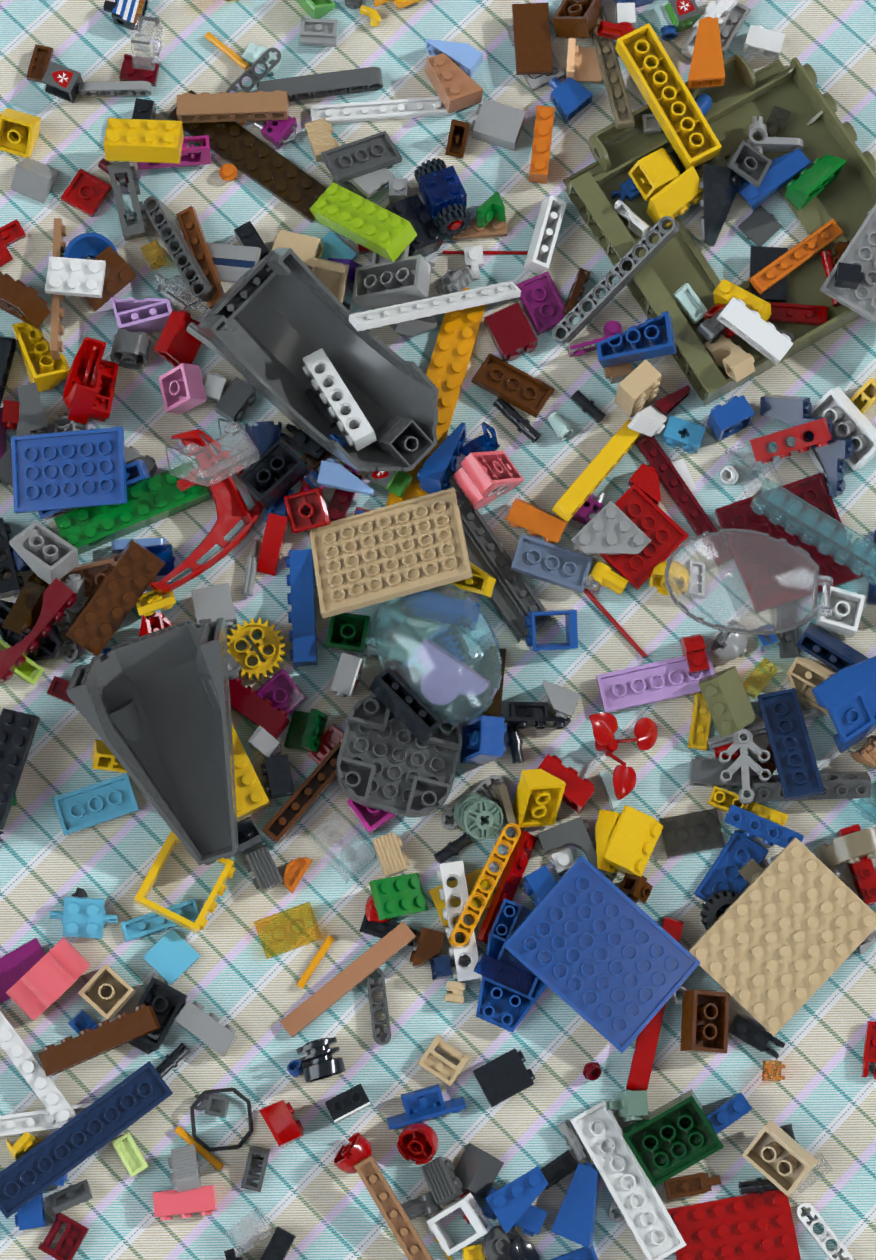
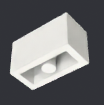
M750 25L743 52L776 61L779 59L785 34L778 30L765 29L760 25Z

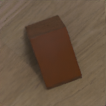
M452 119L445 155L463 159L470 135V123Z

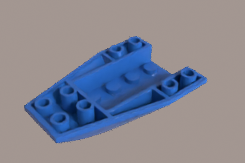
M876 656L842 668L812 689L818 705L828 710L836 728L837 734L833 736V739L840 753H843L876 729Z
M504 898L488 937L476 1017L513 1033L547 986L502 946L533 911Z

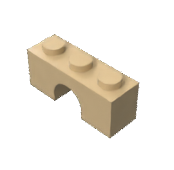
M721 334L714 343L706 342L703 344L715 364L719 366L723 363L726 374L734 381L738 382L755 372L753 356L743 351L739 345H735L730 338H726Z

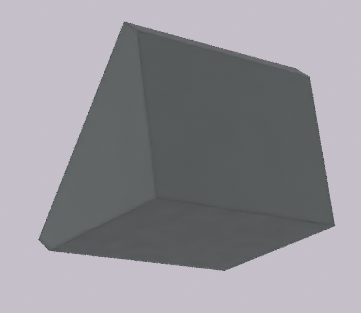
M469 1143L454 1169L455 1177L460 1179L463 1187L485 1199L504 1163Z

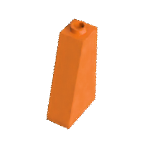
M705 17L699 20L687 82L688 89L724 86L725 70L718 17Z

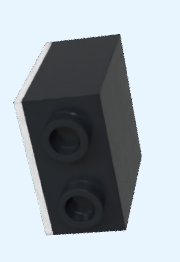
M360 1083L326 1101L325 1105L334 1123L337 1124L371 1106V1103Z

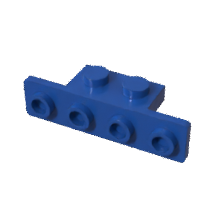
M735 805L730 806L724 820L725 823L745 831L744 835L753 839L756 836L762 838L763 843L772 847L775 844L785 848L795 837L801 843L804 835Z
M437 1084L401 1094L405 1113L388 1117L386 1120L389 1130H398L405 1125L421 1123L429 1118H440L443 1114L450 1112L458 1113L466 1108L464 1097L444 1101L440 1085Z

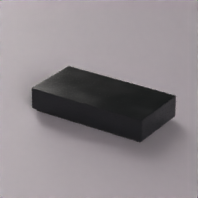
M569 1150L540 1169L548 1182L546 1190L577 1169L578 1163Z

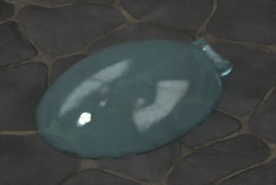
M450 583L379 603L374 633L376 649L383 670L389 667L443 723H450L451 725L465 723L485 712L492 704L493 698L500 687L502 658L495 633L474 601L465 592Z

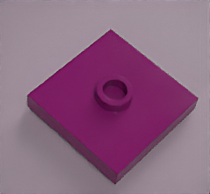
M283 668L260 687L256 694L261 699L266 697L273 703L271 705L276 710L281 708L288 715L307 699V696Z

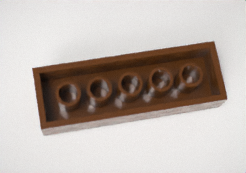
M131 539L64 631L65 635L93 655H99L165 562L140 543Z

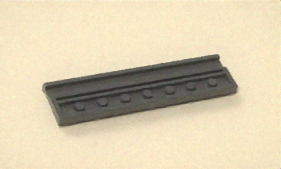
M465 497L458 504L469 560L496 579L492 596L487 598L519 643L528 635V627L525 626V616H528L527 611L546 609L523 575L510 570L512 559L479 511L475 510ZM535 616V631L551 622V616Z

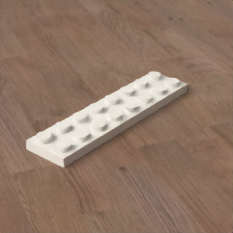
M604 1100L571 1119L572 1126L647 1260H662L686 1246L658 1193L624 1140L622 1130L611 1110H606V1101Z

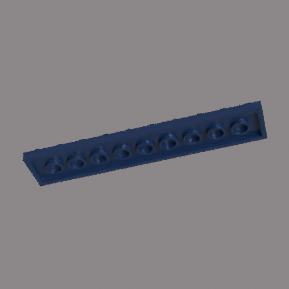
M150 1061L0 1172V1210L6 1219L173 1094Z

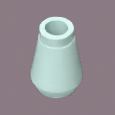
M556 412L547 418L558 438L566 440L573 434L572 425Z

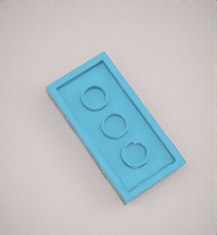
M127 773L53 798L65 836L140 811Z

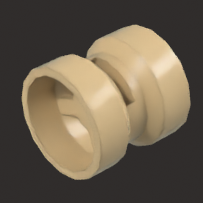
M447 981L446 988L448 990L444 1001L464 1004L463 991L466 988V983Z

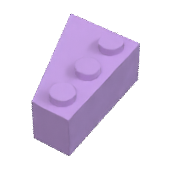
M110 297L118 329H125L128 332L136 333L142 331L150 333L164 329L172 312L169 299L145 298V300H134V298H128V300Z

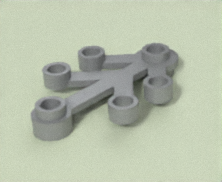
M741 729L734 733V743L719 755V761L727 764L731 756L740 748V756L727 770L721 772L720 780L724 783L729 782L732 775L741 767L742 789L738 794V799L742 804H750L755 794L750 788L749 768L763 782L770 780L771 771L763 769L749 757L748 749L758 756V760L761 763L768 762L770 753L767 750L760 749L753 742V736L750 731ZM740 736H746L747 740L742 741ZM725 754L728 756V759L723 760L721 756ZM766 754L767 759H762L760 755ZM727 773L729 778L724 779L722 775ZM762 773H767L769 777L763 778ZM749 792L750 797H744L743 793Z

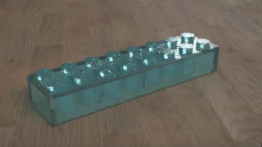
M767 477L765 478L750 504V507L756 514L765 515L771 523L781 525L789 534H796L805 544H812L818 548L817 550L820 553L830 555L834 558L835 562L840 565L845 564L851 568L850 570L854 574L863 575L869 583L876 586L875 543Z

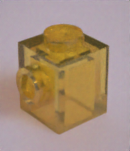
M157 239L140 248L142 256L151 271L168 263L166 255Z

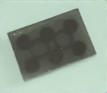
M717 808L659 819V823L664 826L661 833L667 858L725 847Z

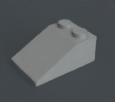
M37 521L33 522L9 541V545L33 572L48 584H51L55 578L61 579L79 565L78 549Z

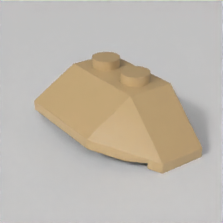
M796 657L787 672L792 688L796 689L799 699L829 715L826 708L818 705L812 689L836 672L818 661Z

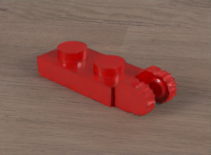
M867 1021L862 1058L864 1062L861 1075L865 1078L869 1073V1062L876 1063V1022ZM876 1065L873 1074L874 1079H876Z

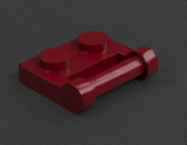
M60 1212L56 1214V1220L43 1243L40 1242L38 1249L57 1260H73L89 1228ZM65 1222L68 1225L55 1249H52L50 1245L61 1225Z

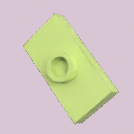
M130 1132L111 1142L131 1178L149 1167Z

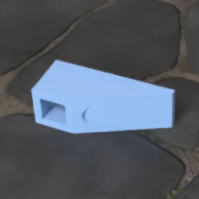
M426 40V50L430 55L436 56L444 53L469 77L473 75L483 62V53L467 43Z

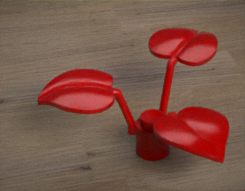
M604 712L590 715L589 719L596 740V750L605 752V756H609L621 764L617 765L613 771L614 792L617 800H621L634 789L636 773L632 767H626L624 761L611 753L617 750L618 743L636 741L639 750H649L657 740V726L650 718H641L634 726L636 738L615 739L613 734L618 729L615 716Z

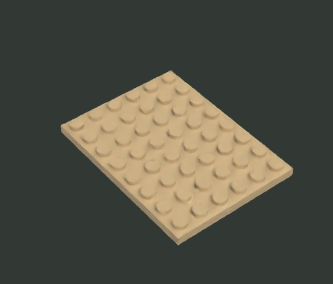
M454 487L332 521L329 525L309 530L320 611L323 619L473 577Z
M795 837L688 951L701 962L699 966L770 1034L775 1036L876 928V913Z

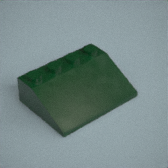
M692 1089L644 1116L642 1120H637L622 1129L624 1140L653 1187L658 1186L724 1148Z

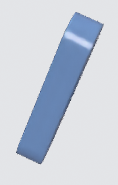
M166 538L134 539L151 552L167 550ZM131 539L112 541V552L122 553Z

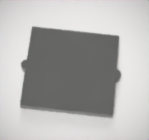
M760 206L738 228L747 236L748 240L750 239L757 246H762L782 228V225L773 217V214H769Z

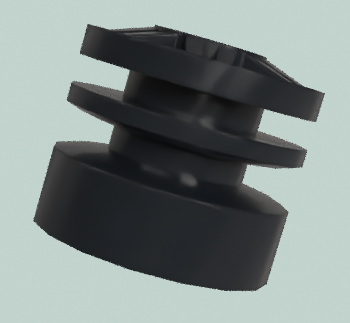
M336 1037L313 1040L296 1049L298 1055L307 1053V1056L299 1059L300 1063H310V1066L302 1070L306 1083L346 1071L343 1059L333 1058L332 1056L340 1051L339 1047L330 1048L331 1045L338 1043Z

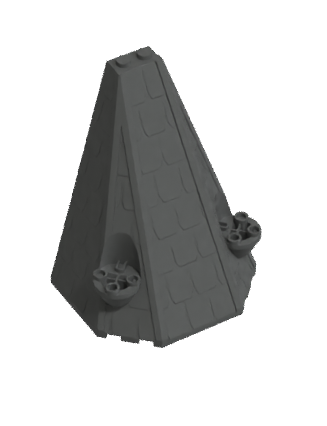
M218 618L213 622L211 619L199 620L200 624H195L194 620H187L116 644L111 647V651L107 652L106 656L104 653H100L90 659L91 662L89 664L76 667L66 690L71 701L199 865H210L216 862L217 859L231 858L237 853L238 848L229 680L239 677L238 672L242 669L240 662H237L227 652L226 624L223 618Z

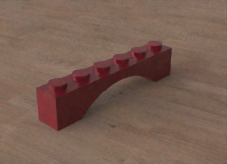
M55 578L43 593L41 614L31 632L16 645L0 651V683L8 682L13 677V671L25 663V657L29 652L32 653L36 650L39 640L42 637L45 638L51 631L50 627L62 619L65 609L67 607L70 608L76 602L78 594L62 580Z

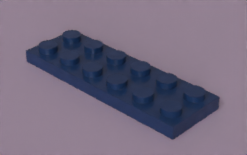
M791 688L757 695L758 705L785 801L824 794V786L796 689Z

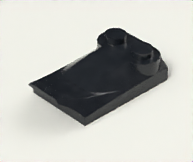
M152 977L137 1006L142 1004L152 1006L161 1029L131 1041L129 1044L147 1054L158 1050L172 1027L175 1018L185 1006L188 996Z

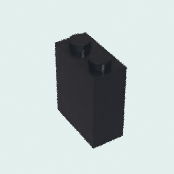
M514 1048L473 1071L491 1108L534 1085L533 1080L536 1078L531 1069H526L523 1064L526 1060L521 1050L517 1052Z

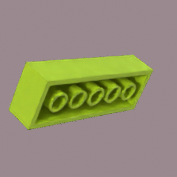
M334 182L310 208L318 223L392 262L401 255L417 236L410 221Z

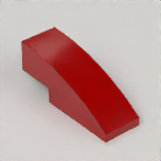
M269 513L257 572L276 576L289 521L288 517Z

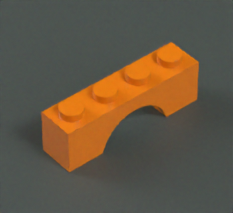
M537 105L529 182L547 184L555 107Z

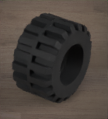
M720 890V892H714L711 897L708 896L706 898V903L702 904L703 910L700 911V916H702L701 922L706 931L716 921L717 910L723 905H731L740 896L738 893L731 890Z

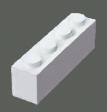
M550 195L541 203L524 264L525 269L539 275L549 269L567 202Z
M733 297L717 317L718 321L775 365L781 361L794 344L789 336L778 332L772 323L761 319L758 312L748 309L741 299Z

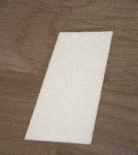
M680 459L673 462V466L690 491L697 490L684 460Z

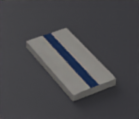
M207 242L220 282L236 283L249 269L259 262L261 254L259 247Z

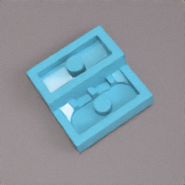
M173 928L143 958L170 985H173L201 955Z

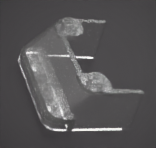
M222 418L218 419L221 438L203 447L195 443L187 444L183 449L169 445L165 446L169 473L203 486L214 485L257 462L260 459L259 450L241 424Z

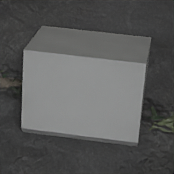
M27 157L15 166L11 190L44 204L60 171Z

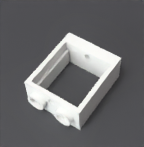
M471 1192L435 1213L426 1221L430 1232L439 1241L440 1248L448 1256L487 1234L492 1228V1225ZM461 1207L476 1232L459 1243L454 1244L441 1224L440 1219Z

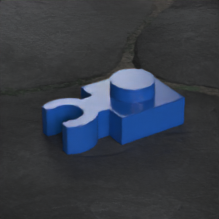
M631 178L620 185V190H615L611 193V199L619 197L620 199L618 200H621L623 203L625 199L631 202L641 196Z

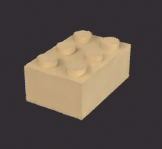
M645 359L618 384L615 403L631 418L634 414L636 415L643 410V406L647 402L651 403L656 399L662 375Z
M773 1121L762 1128L741 1155L788 1197L798 1189L819 1162Z

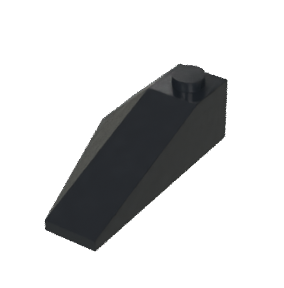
M702 164L700 188H703V200H700V206H703L704 216L701 218V240L705 244L714 247L738 192L740 175L730 168L710 164Z

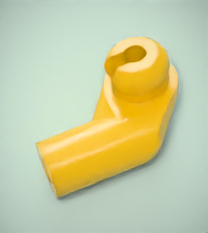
M361 5L359 13L371 19V26L378 27L379 22H381L378 11Z

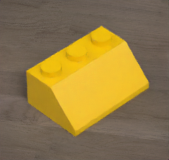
M691 166L650 198L646 214L655 224L664 216H670L673 219L679 214L682 216L688 211L690 205H696L702 200L703 188H700V179L695 168ZM668 222L666 226L668 227L672 222Z
M542 769L522 770L512 806L515 823L519 828L555 825L566 786L564 781Z
M625 805L602 854V858L623 875L628 873L641 877L664 826L653 817Z

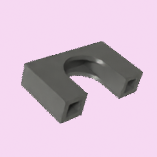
M581 817L537 833V838L544 854L564 846H574L582 850L587 856L588 861L598 869L597 854L595 852L596 843L593 838L590 839L588 823L586 820L583 821ZM598 869L606 878H608L611 881L609 875H605L603 870Z

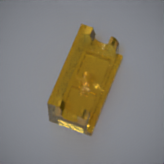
M765 657L742 682L749 699H756L780 670Z

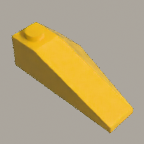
M25 322L12 324L30 383L36 382L38 392L54 389L68 376L70 371L65 356L60 353V359H52L50 343L43 337V333L39 329Z

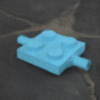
M75 896L64 897L62 912L50 911V919L62 920L63 936L98 939L103 938L105 923H117L118 915H106L104 908L105 898Z

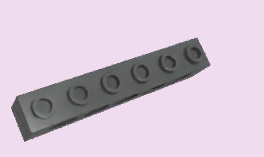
M867 772L820 773L825 790L824 794L795 800L871 798V778ZM762 775V777L768 778L769 775ZM771 775L770 780L767 782L761 781L759 776H750V788L755 794L753 802L785 801L778 775Z

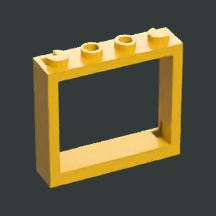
M171 830L138 890L134 901L136 904L199 934L200 930L203 931L208 924L207 917L209 913L213 914L218 904L216 902L218 896H223L227 888L225 885L228 878L232 879L236 870L234 868L235 864L229 858L216 860L225 865L195 923L148 900L147 897L177 842L181 843Z

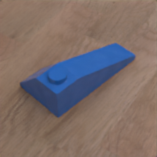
M800 149L773 159L758 188L740 176L738 193L753 211L811 164L810 160Z
M461 423L424 462L422 469L418 470L417 479L420 482V488L426 493L431 494L451 487L452 483L449 481L451 472L455 473L457 468L456 456L461 455L467 436L465 423Z

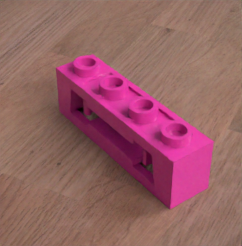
M209 135L184 137L180 164L137 162L138 170L211 164ZM189 142H200L198 147H194L193 144H190L189 148L187 147Z

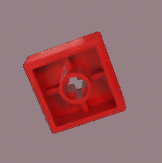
M314 488L284 496L292 533L303 532L331 523L322 488ZM306 505L308 508H311L309 515L307 513H303V510L306 509Z

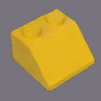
M6 108L0 113V150L30 158L39 136L41 118Z

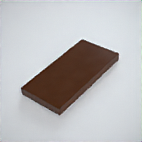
M548 3L512 4L516 75L552 74L553 65Z
M492 354L487 356L471 381L473 384L537 418L554 392V388Z

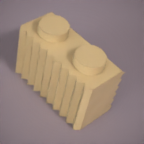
M325 117L304 124L316 162L322 161L320 157L321 152L339 147L337 139H333L331 135L333 133L331 122L327 123Z
M392 832L372 839L385 878L407 871V865L410 864L407 855H402L400 847H403L399 835L395 836V833Z

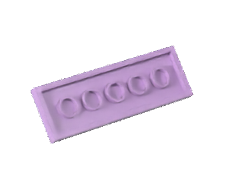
M705 651L709 670L690 674L686 656L596 675L604 712L610 713L701 693L698 685L699 679L715 674L710 652Z

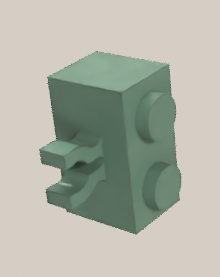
M647 1090L615 1094L616 1101L606 1102V1110L616 1109L617 1118H624V1122L642 1120V1116L648 1115Z

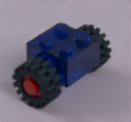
M433 158L432 161L427 160V163H421L422 166H418L417 170L414 171V176L431 217L436 218L435 222L440 233L444 236H450L451 234L454 236L457 232L459 234L461 230H466V227H469L471 223V218L466 209L467 194L454 166L447 167L440 158L437 160Z

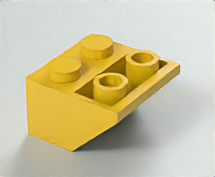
M660 148L638 160L628 172L645 201H649L651 197L681 175L664 148Z

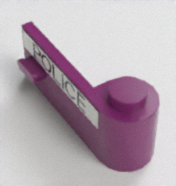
M614 320L608 321L604 325L602 338L569 346V357H578L585 355L587 352L597 350L596 343L617 333H622L621 324Z

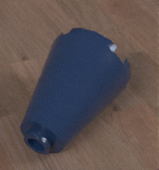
M274 421L252 422L250 427H248V423L244 424L254 462L274 443L280 440L282 422L278 421V425H274Z

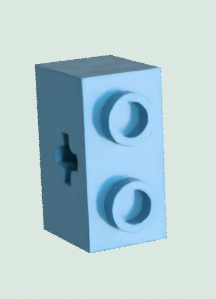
M670 415L662 442H665V445L669 447L677 446L683 448V451L687 453H697L706 427Z

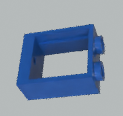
M577 610L527 611L528 616H525V626L528 627L526 646L529 647V650L542 651L578 648ZM565 615L566 642L536 644L535 616Z

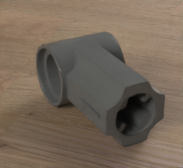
M725 306L711 319L704 320L697 329L710 344L714 343L721 336L722 331L727 328L717 320Z
M431 1192L401 1204L410 1220L442 1210L441 1206L436 1204Z

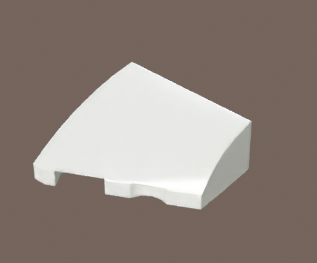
M621 200L616 201L614 210L628 220L627 228L642 238L651 226Z

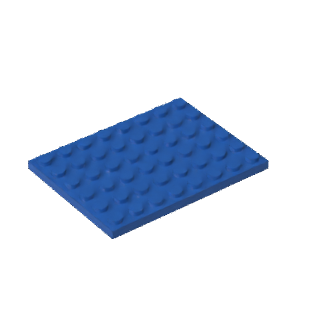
M582 855L502 945L621 1053L627 1049L701 963Z

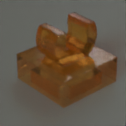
M763 1060L762 1081L784 1080L785 1076H781V1068H786V1066L782 1064V1061Z

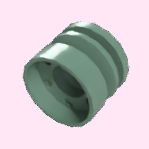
M471 792L462 796L455 805V822L470 836L486 840L499 832L503 824L502 809L487 796L479 792Z

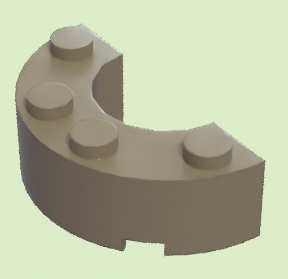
M876 827L833 839L832 843L828 845L824 843L814 849L815 856L832 872L839 870V866L847 862L850 865L859 862V858L867 856V859L876 857Z

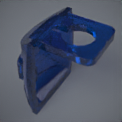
M483 422L481 424L483 435L467 443L459 452L467 457L470 453L498 450L500 444H498L495 429Z

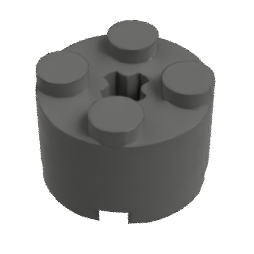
M119 329L113 337L110 354L111 361H117L119 366L128 369H140V365L145 367L148 362L151 345L147 334L142 331L135 333Z

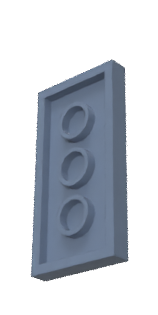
M521 534L510 570L582 594L593 557Z

